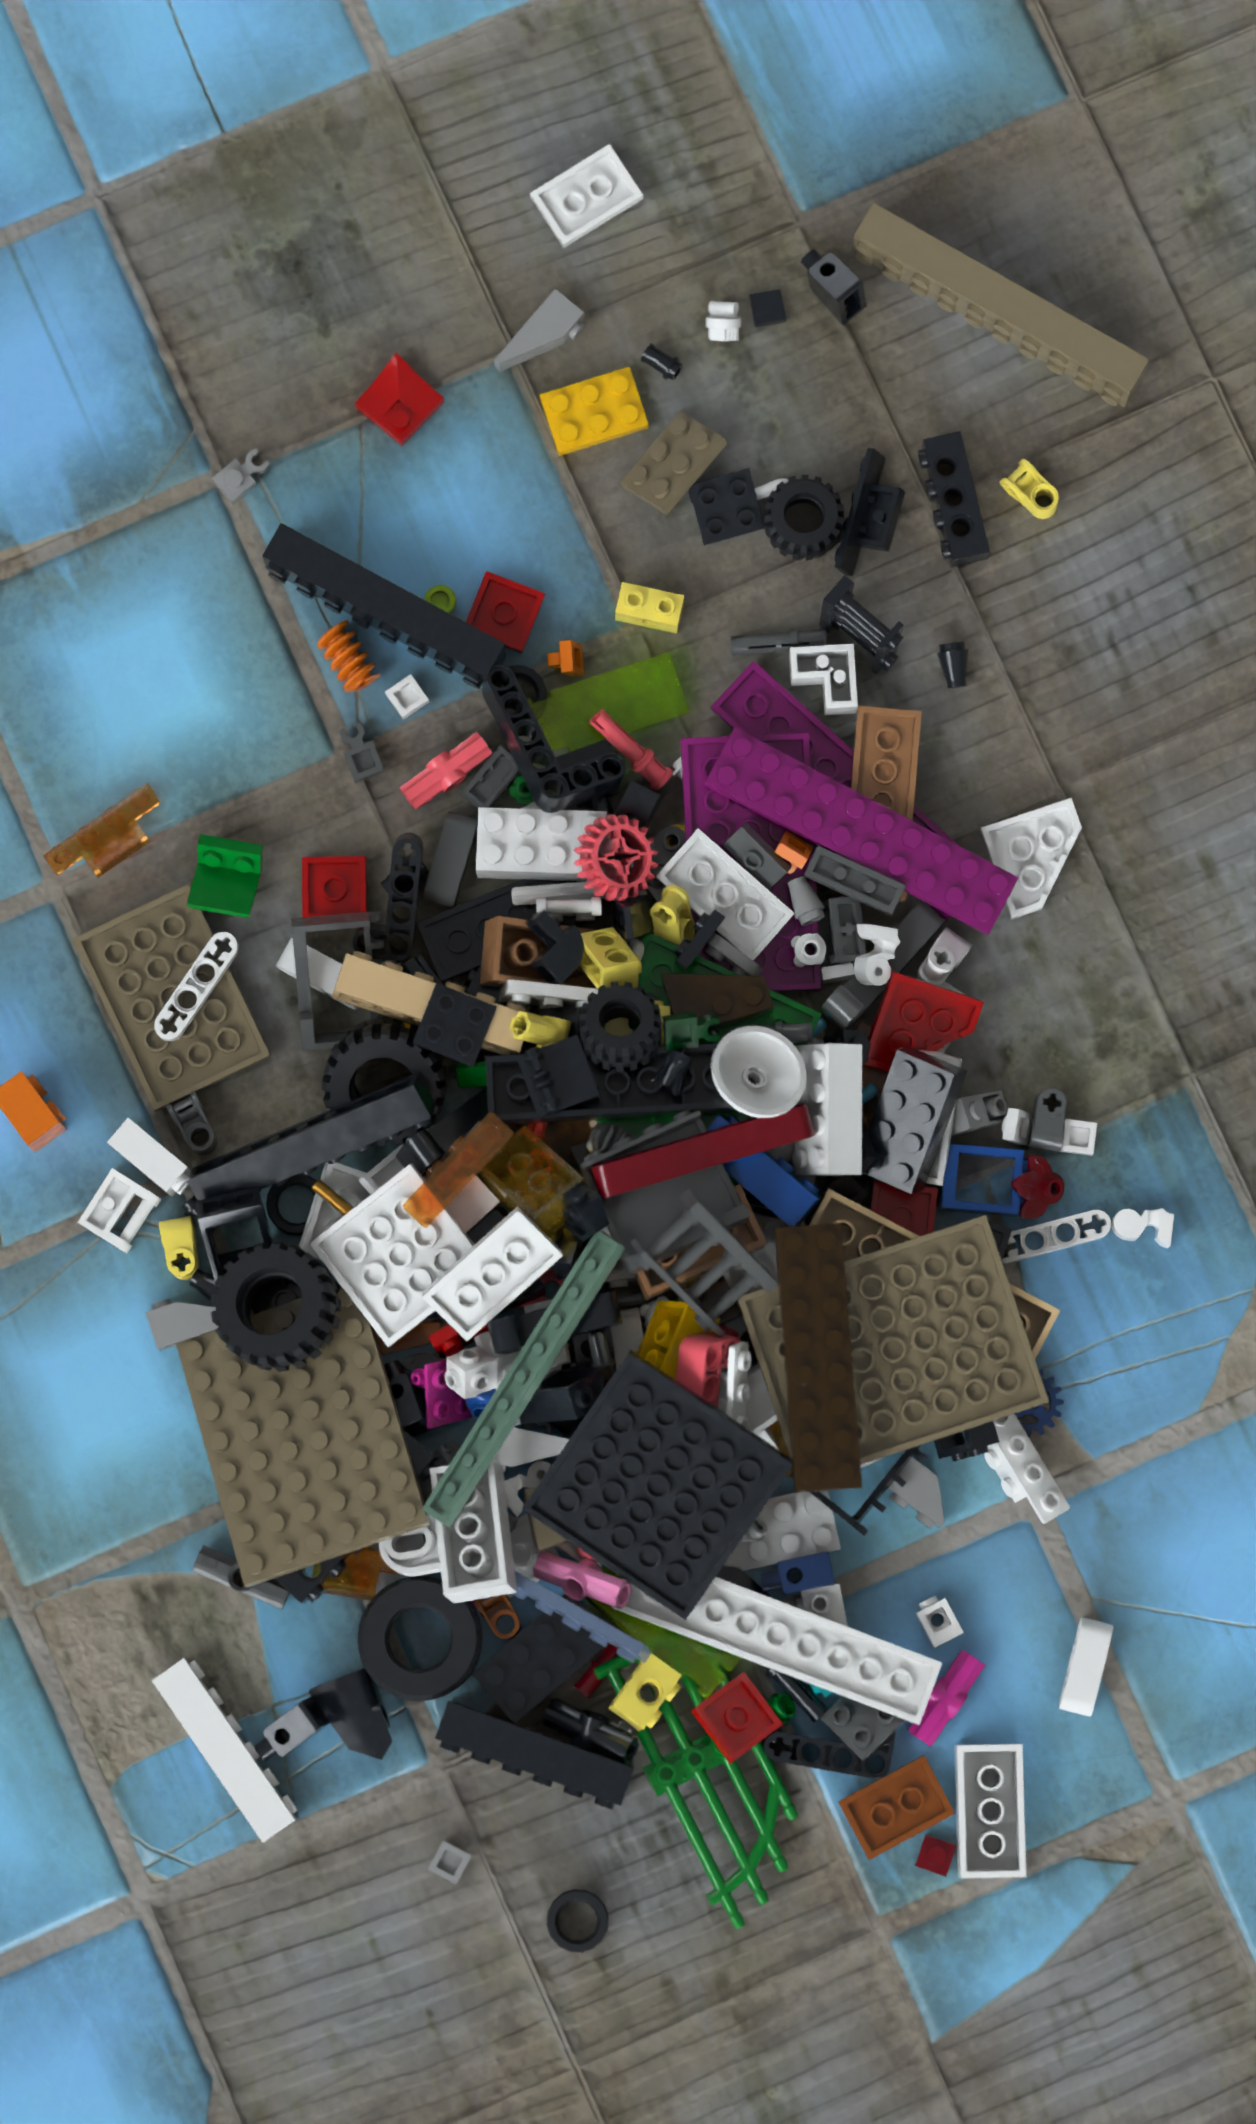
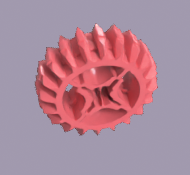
M610 814L606 815L605 818H596L593 821L594 825L590 824L584 828L586 834L579 835L577 838L582 846L576 847L573 850L580 855V859L575 860L573 864L582 868L577 877H586L587 881L584 888L590 889L594 887L593 895L597 897L604 895V900L606 901L614 899L625 901L628 897H637L639 895L638 891H645L648 888L646 881H652L655 878L650 869H655L658 866L656 862L652 861V856H656L658 851L651 850L650 848L655 839L652 837L646 839L645 835L648 828H638L639 820L631 819L628 821V816L626 815L616 817V815ZM625 840L629 843V845H630L631 848H629V847L626 845ZM602 841L603 848L601 853L598 855L599 846ZM614 855H617V857L625 856L624 859H619L616 861L615 859H607V857H611ZM634 861L633 869H632V872H631V874H630V872H629L630 865H631V863ZM601 867L604 868L607 876L603 873Z

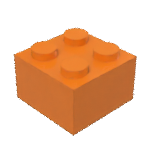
M20 1071L0 1086V1108L25 1143L36 1152L67 1130L62 1124L66 1118L52 1100L49 1102L45 1101L43 1096L47 1094V1091L33 1074L27 1077Z

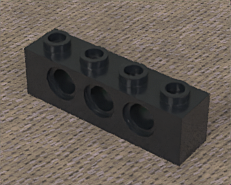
M961 431L923 439L922 449L918 450V457L921 468H927L929 480H925L929 499L934 498L937 510H933L936 529L942 528L944 540L940 541L943 559H949L951 567L988 559L990 549ZM943 463L949 464L953 468L954 473L949 476H943L937 471V466ZM948 494H956L960 497L961 503L957 506H950L945 502L944 497ZM955 524H963L967 527L969 533L966 536L959 537L952 532L951 528Z

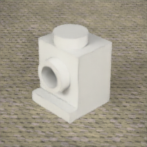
M935 1595L918 1604L921 1610L915 1614L933 1648L964 1633L946 1598L938 1601ZM934 1614H940L943 1618L942 1625L934 1626L931 1623V1617Z

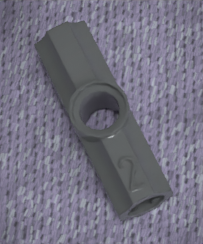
M202 1546L192 1572L281 1610L283 1609L290 1593L277 1580L271 1579L250 1587H240L234 1581V1575L239 1570L237 1559L207 1546Z

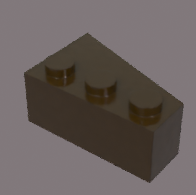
M661 973V980L672 1015L695 1012L697 1020H701L707 1014L718 1015L720 1023L710 1025L708 1031L773 1013V1005L764 976Z

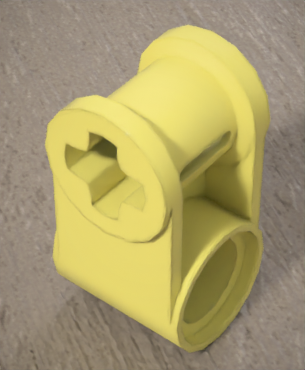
M1021 459L1018 462L1019 467L1008 478H1003L1000 484L1011 497L1019 501L1033 516L1039 519L1050 518L1057 510L1058 491L1041 476L1031 463ZM1039 496H1047L1052 500V504L1048 507H1041L1035 500Z
M668 885L662 891L661 900L654 903L650 909V915L653 921L654 935L679 946L685 938L691 941L694 937L695 929L693 926L695 923L692 918L688 893L680 886Z
M186 1216L159 1221L160 1236L168 1270L180 1280L191 1279L195 1271L199 1269L196 1231L192 1217ZM181 1257L190 1262V1264L185 1265V1271L183 1272L176 1267V1264L181 1263Z

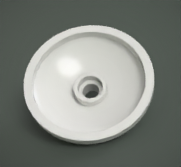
M745 1026L735 1029L719 1042L712 1056L711 1073L717 1090L725 1101L744 1114L758 1118L780 1116L791 1110L804 1093L807 1082L804 1060L790 1040L772 1029L761 1026ZM748 1078L753 1079L756 1082V1085L752 1084L748 1080Z

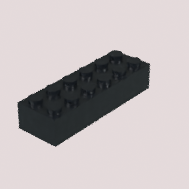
M448 1701L435 1739L441 1741L439 1747L457 1754L461 1748L472 1752L471 1759L488 1765L491 1759L503 1763L502 1770L518 1776L521 1775L522 1770L534 1774L532 1779L534 1782L551 1787L553 1782L565 1786L563 1792L582 1798L583 1793L595 1796V1804L612 1810L614 1804L621 1806L634 1770L633 1766L584 1750L575 1745L453 1701Z

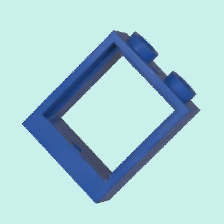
M950 1144L943 1186H941L940 1210L1017 1217L1025 1199L1013 1187L1011 1188L1010 1205L955 1201L959 1155L1014 1159L1013 1181L1019 1175L1028 1171V1159L1023 1158L1024 1150Z

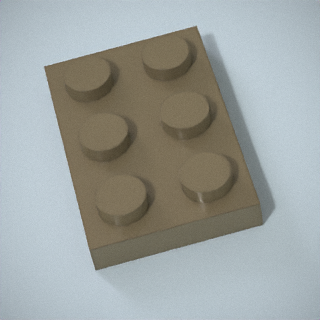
M679 411L620 483L625 490L668 515L726 446L727 442L721 435Z

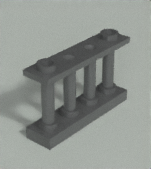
M688 1189L679 1197L687 1207L682 1211L684 1215L647 1249L634 1238L630 1242L637 1251L633 1257L646 1271L652 1267L697 1313L694 1319L706 1332L712 1329L721 1337L725 1332L716 1322L717 1318L751 1287L754 1286L756 1288L758 1285H761L770 1293L778 1283L765 1267ZM701 1223L706 1228L702 1232L704 1236L666 1270L655 1258L693 1224L696 1226ZM721 1243L726 1248L723 1252L724 1256L686 1290L676 1278L712 1245L716 1247ZM741 1264L746 1269L742 1273L744 1277L706 1311L696 1299L732 1266L736 1268Z

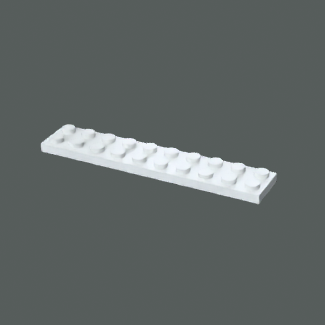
M717 1577L712 1581L686 1620L633 1584H631V1593L626 1605L622 1609L612 1606V1609L920 1725L942 1662Z

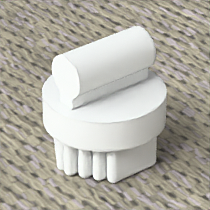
M710 301L708 307L710 316L706 317L708 338L713 341L738 340L739 328H741V317L737 316L739 311L738 303Z

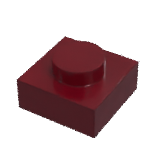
M925 1834L915 1866L946 1877L957 1846Z

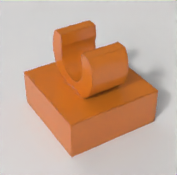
M573 640L559 641L560 652L547 654L548 667L554 666L555 670L561 669V673L572 678L584 676L581 644Z
M786 830L774 853L782 859L791 862V869L787 873L792 874L797 867L803 868L813 846Z

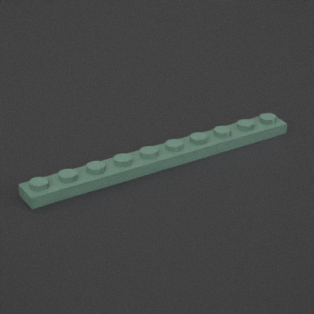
M597 1232L592 1236L424 1504L423 1511L451 1528L625 1250L624 1246L601 1232Z

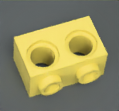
M613 927L581 933L584 953L579 966L597 989L602 985L610 988L611 982H618V986H624L625 982L632 983V988L638 987V976L642 972L640 958L631 951L626 940L621 938Z

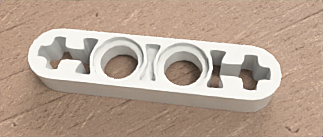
M219 932L211 937L157 1016L154 1028L162 1040L175 1041L183 1035L237 956L239 945L232 934ZM228 939L230 940L229 946L232 950L230 953L224 951L220 955L218 960L223 962V965L219 967L213 960L206 958V956L211 953L215 957L219 950L216 943L218 941L225 942ZM202 965H210L215 970V975L209 982H202L197 978V970ZM185 991H191L197 997L196 1004L189 1009L182 1008L178 1002L179 996ZM172 1006L180 1013L188 1015L185 1020H182L180 1016L177 1018L174 1025L178 1029L175 1033L169 1031L167 1034L163 1033L165 1028L162 1026V1022L164 1020L170 1022L175 1015L174 1012L169 1011Z
M1091 1210L1012 1231L1007 1245L1016 1243L1013 1236L1019 1235V1245L1024 1254L1018 1255V1248L1010 1250L1007 1253L1008 1257L1002 1259V1264L1099 1240L1110 1231L1111 1219L1104 1211ZM1092 1216H1096L1099 1221L1104 1220L1105 1225L1100 1228L1101 1233H1096L1095 1229H1088L1083 1232L1086 1238H1080V1228L1075 1220L1081 1219V1226L1091 1223ZM1068 1224L1073 1228L1074 1237L1071 1241L1063 1242L1058 1239L1056 1230L1059 1225ZM1031 1232L1039 1233L1043 1238L1042 1247L1038 1250L1029 1249L1025 1244L1027 1234Z

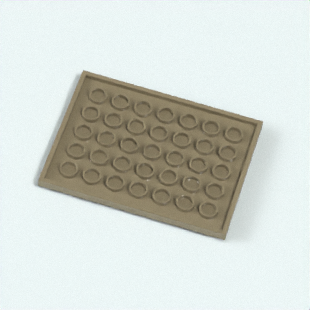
M986 1215L844 1262L860 1465L1049 1402ZM777 1285L770 1293L765 1289L743 1295L738 1299V1303L791 1458L779 1290Z
M340 1284L337 1285L339 1292L336 1294V1297L341 1300L342 1310L335 1312V1316L340 1319L338 1329L332 1328L329 1333L334 1338L329 1346L325 1343L321 1345L319 1350L322 1354L316 1359H313L311 1356L305 1358L307 1365L300 1368L289 1365V1371L279 1372L275 1368L267 1371L260 1369L254 1364L251 1365L226 1347L227 1344L219 1338L216 1330L176 1343L243 1584L246 1587L431 1524L428 1513L422 1510L425 1504L374 1329ZM302 1298L251 1315L252 1326L263 1335H273L284 1331L297 1319L302 1306Z

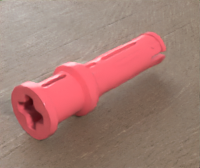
M600 709L599 713L596 712L590 719L589 724L630 762L631 770L634 773L639 772L650 783L649 787L653 791L660 789L670 779L673 770L670 767L665 768L654 757V751L647 747L643 748L604 709Z

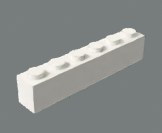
M183 1658L153 1679L152 1682L260 1840L264 1843L296 1821L297 1818L294 1813L298 1809L288 1795L282 1797L275 1786L279 1784V1781L271 1769L268 1767L263 1770L257 1761L260 1756L257 1754L254 1744L251 1741L247 1743L243 1741L238 1733L242 1730V1727L231 1713L226 1716L220 1705L224 1701L216 1689L211 1687L208 1690L201 1679L206 1675L195 1660L189 1662L187 1658Z

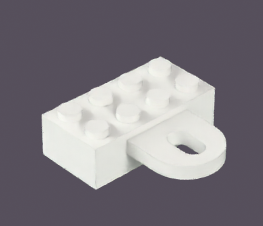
M496 1459L492 1460L451 1528L428 1514L430 1525L379 1542V1551L382 1559L391 1569L401 1575L420 1576L441 1572L443 1594L453 1603L517 1592L503 1466ZM449 1465L430 1468L432 1492ZM415 1534L425 1535L426 1543L421 1549L402 1553L396 1552L395 1543L399 1538Z

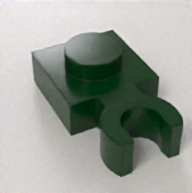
M695 1012L662 1016L664 1047L666 1051L683 1049L684 1046L686 1049L699 1047L698 1038H704L711 1042L721 1039L718 1030L708 1031L710 1025L720 1023V1019L716 1014H707L701 1020H697Z

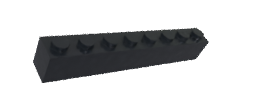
M418 1072L193 1167L187 1182L197 1200L258 1186L260 1192L261 1189L270 1185L276 1188L285 1184L289 1177L300 1174V1176L308 1175L316 1170L320 1164L325 1162L334 1164L342 1160L351 1151H365L375 1141L382 1138L391 1140L399 1136L402 1130L411 1126L420 1128L426 1125L431 1120L436 1104Z

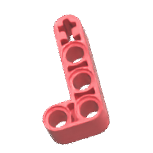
M705 1331L685 1337L679 1347L676 1380L718 1408L721 1369L728 1368L729 1347L741 1342V1340L725 1334L719 1337L714 1331Z

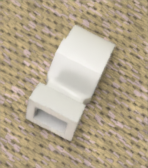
M857 924V932L861 939L871 940L874 944V949L869 953L856 957L854 962L856 979L863 985H883L891 976V967L888 960L895 958V950L900 944L898 929L872 924Z
M1163 1208L1144 1210L1140 1216L1135 1210L1123 1209L1113 1217L1111 1228L1117 1237L1127 1241H1135L1146 1226H1153L1156 1230L1154 1240L1160 1246L1168 1249L1171 1246L1174 1214H1170Z
M537 1461L529 1467L526 1477L519 1473L511 1479L504 1480L507 1507L516 1518L521 1515L524 1502L518 1497V1492L525 1488H537L552 1466L550 1463Z

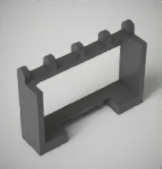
M372 911L291 918L303 1051L333 1048L335 1043L340 1042L341 1036L345 1033L314 1034L305 932L363 927L365 954L372 956V949L384 947L383 939L371 940L370 921L381 920L382 912ZM370 1011L372 1025L374 1019H377V1013Z

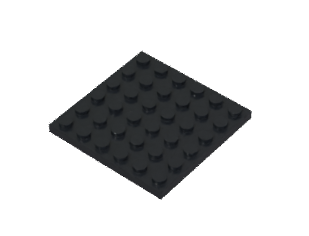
M630 1350L531 1495L523 1510L686 1620L794 1463L793 1459Z

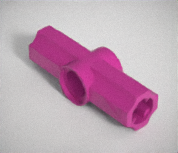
M961 1650L944 1677H940L934 1685L920 1725L912 1723L907 1731L931 1747L943 1731L948 1720L954 1718L968 1697L967 1692L985 1665L969 1653Z

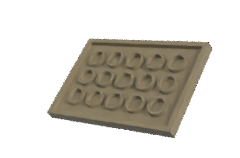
M189 884L73 938L155 1112L165 1108L168 1104H173L190 1096V1093L193 1091L195 1093L271 1057L229 967L178 1040H162L155 1031L154 1022L211 937H213L202 911L187 907V900L191 889ZM216 943V946L219 949L218 953L215 955V957H213L211 953H209L206 956V958L213 960L219 967H221L223 965V962H220L218 958L222 953L218 944ZM202 965L197 970V978L202 982L211 981L215 975V970L210 965ZM185 991L179 996V1005L185 1009L192 1008L196 1004L197 997L193 992ZM172 1006L169 1011L174 1012L175 1015L170 1022L166 1020L162 1022V1026L165 1028L163 1033L167 1034L169 1031L175 1033L178 1029L174 1025L177 1018L180 1016L182 1020H185L188 1015L180 1013Z

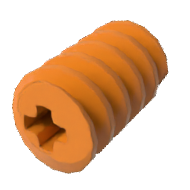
M345 620L323 633L317 643V647L319 650H326L323 655L325 660H333L330 668L332 671H339L337 679L339 682L347 681L343 689L345 692L350 693L369 686L380 677L381 673L370 674L376 665L374 662L364 664L369 653L358 654L357 650L363 643L361 641L351 643L350 640L356 635L355 630L344 631L349 624V621Z

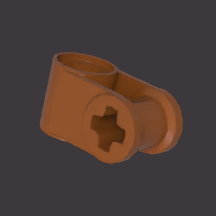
M507 1594L490 1597L483 1601L485 1598L473 1600L478 1611L486 1619L492 1632L498 1638L511 1640L519 1634L521 1621L511 1605V1600ZM503 1616H510L515 1621L513 1631L508 1634L500 1633L497 1628V1622Z

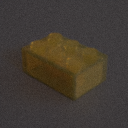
M525 1125L476 1166L485 1186L511 1211L518 1206L549 1238L563 1227V1222L567 1220L563 1214L565 1206L561 1194L581 1181L587 1184L585 1179Z

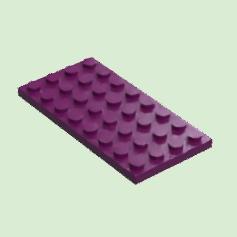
M809 733L751 735L810 767ZM730 736L681 738L685 842L699 828L747 872L749 871L723 846L745 822L774 851L786 830L813 846V849L803 868L797 867L794 873H786L769 889L773 895L794 912L787 883L804 876L815 852L814 843L704 785ZM783 859L789 866L791 865V862ZM806 878L807 882H809V884L817 894L816 882L809 878ZM691 909L692 918L696 924L700 916ZM793 915L754 959V962L763 969L759 976H764L768 989L772 991L821 989L820 965L797 967L793 962L795 952L791 946V940L795 936H802L808 933L819 934L818 922L801 926L800 921L795 920V915ZM706 944L698 953V956L730 971L733 968V965L725 959L718 962L705 952L708 947ZM806 944L805 952L808 955H813L815 951L813 945Z

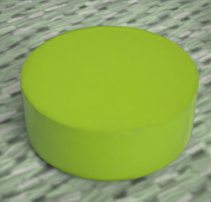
M436 585L427 591L424 598L425 601L449 614L454 612L456 596L449 587Z

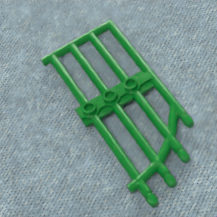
M669 1630L643 1643L652 1653L664 1647L666 1648L677 1672L682 1675L680 1678L695 1707L706 1700L676 1642L686 1636ZM698 1641L722 1688L732 1680L716 1648ZM619 1655L593 1668V1671L598 1680L608 1676L618 1694L625 1684L619 1670L632 1664V1662ZM635 1658L634 1662H637V1664H639L640 1660ZM649 1686V1688H650V1690H651V1692H652V1694H653V1696H654V1698H655V1692H654V1690ZM665 1699L659 1708L680 1748L662 1757L648 1727L646 1726L641 1731L635 1729L651 1761L650 1764L642 1768L656 1796L667 1793L714 1887V1890L706 1894L708 1902L711 1906H714L721 1901L726 1913L730 1916L729 1919L732 1925L739 1929L745 1925L741 1912H738V1906L731 1892L746 1880L750 1889L754 1891L753 1895L760 1905L769 1902L768 1894L762 1888V1882L755 1869L766 1849L770 1857L773 1858V1863L780 1873L789 1869L787 1860L781 1854L782 1850L774 1836V1829L779 1804L783 1806V1812L790 1821L799 1817L795 1805L792 1804V1799L773 1761L765 1754L763 1741L752 1747V1750L770 1784L764 1814L737 1761L735 1760L730 1764L708 1734L691 1742L671 1701L669 1702ZM722 1763L727 1769L759 1833V1837L749 1855L706 1773ZM693 1778L696 1779L740 1867L726 1881L678 1788L679 1785Z

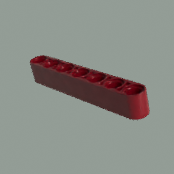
M807 1103L795 1105L791 1110L780 1116L771 1118L754 1117L591 1166L598 1194L601 1198H607L804 1140L816 1134Z

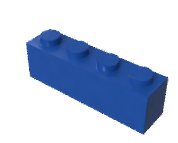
M732 1114L728 1118L725 1115H718L706 1131L740 1122V1120ZM768 1150L723 1163L726 1172L790 1227L801 1226L823 1200L816 1194L819 1188L805 1177L801 1181L792 1173L795 1168L781 1156L776 1160L767 1152Z

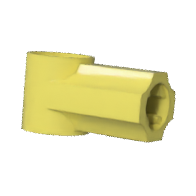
M519 1011L511 1019L509 1029L513 1033V1038L537 1044V1048H542L568 1038L572 1022L546 1015L542 1017L530 1012Z

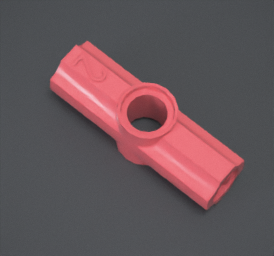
M476 732L451 751L446 750L437 755L426 765V769L399 788L416 811L441 792L446 793L458 786L466 779V774L489 759L493 753L483 738Z

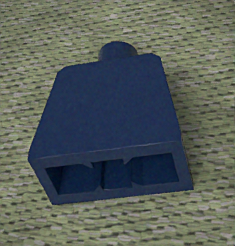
M828 1551L777 1562V1570L759 1573L763 1592L783 1588V1593L786 1595L835 1584ZM799 1569L803 1575L802 1580L790 1582L787 1578L788 1571Z

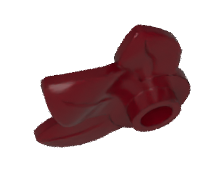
M1029 1155L1028 1171L1019 1175L1011 1182L1013 1189L1025 1199L1019 1211V1217L1024 1219L1039 1218L1045 1213L1049 1204L1057 1203L1064 1193L1062 1177L1052 1172L1049 1161L1039 1155Z

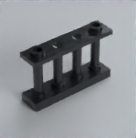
M844 575L823 599L819 627L825 628L828 634L833 628L837 630L841 628L875 657L872 671L877 675L882 668L887 671L898 659L899 656L895 653L898 650L899 643L904 638L901 635L904 625L898 621L891 630L853 599L854 583Z

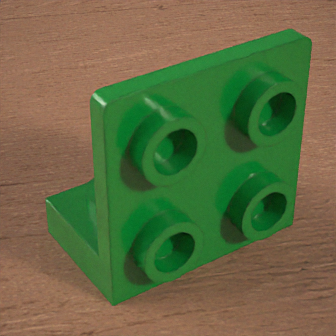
M200 834L197 844L198 863L189 892L187 907L249 918L263 869V845Z

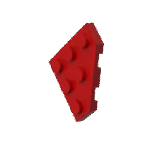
M892 970L868 1037L870 1041L868 1062L863 1064L889 1072L896 1051L899 1048L910 1046L917 1050L935 1052L943 1048L944 1045L973 1033L984 1002Z

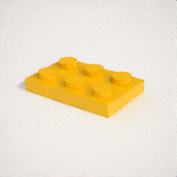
M630 366L539 395L558 456L649 428Z

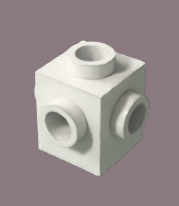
M480 1346L464 1349L460 1353L446 1357V1385L464 1399L478 1396V1394L497 1388V1359Z

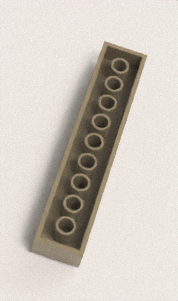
M874 202L854 234L852 253L856 254L855 258L862 264L877 266L883 270L882 273L887 278L898 282L900 279L910 285V290L921 297L928 295L937 300V305L943 310L953 313V311L965 316L964 320L971 326L976 328L982 326L988 329L996 340L1004 344L1010 342L1016 345L1024 356L1030 359L1039 358L1047 363L1046 367L1052 372L1059 375L1067 374L1074 378L1073 381L1077 386L1088 391L1090 389L1102 394L1101 398L1105 402L1113 406L1120 404L1125 407L1145 372L1149 358Z

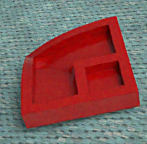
M395 353L379 376L355 402V408L402 447L444 403V398L427 384L399 354Z

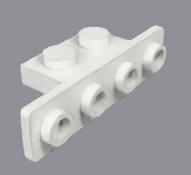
M739 1342L729 1347L728 1371H721L718 1409L748 1429L749 1420L746 1416V1403L750 1397V1387L747 1384V1374L751 1365V1354L748 1352V1342Z
M1012 1414L994 1420L1000 1442L988 1445L989 1452L985 1453L984 1456L987 1464L992 1469H995L1000 1477L1001 1486L1006 1495L1011 1497L1015 1503L1027 1497L1043 1524L1069 1510V1504L1016 1415Z

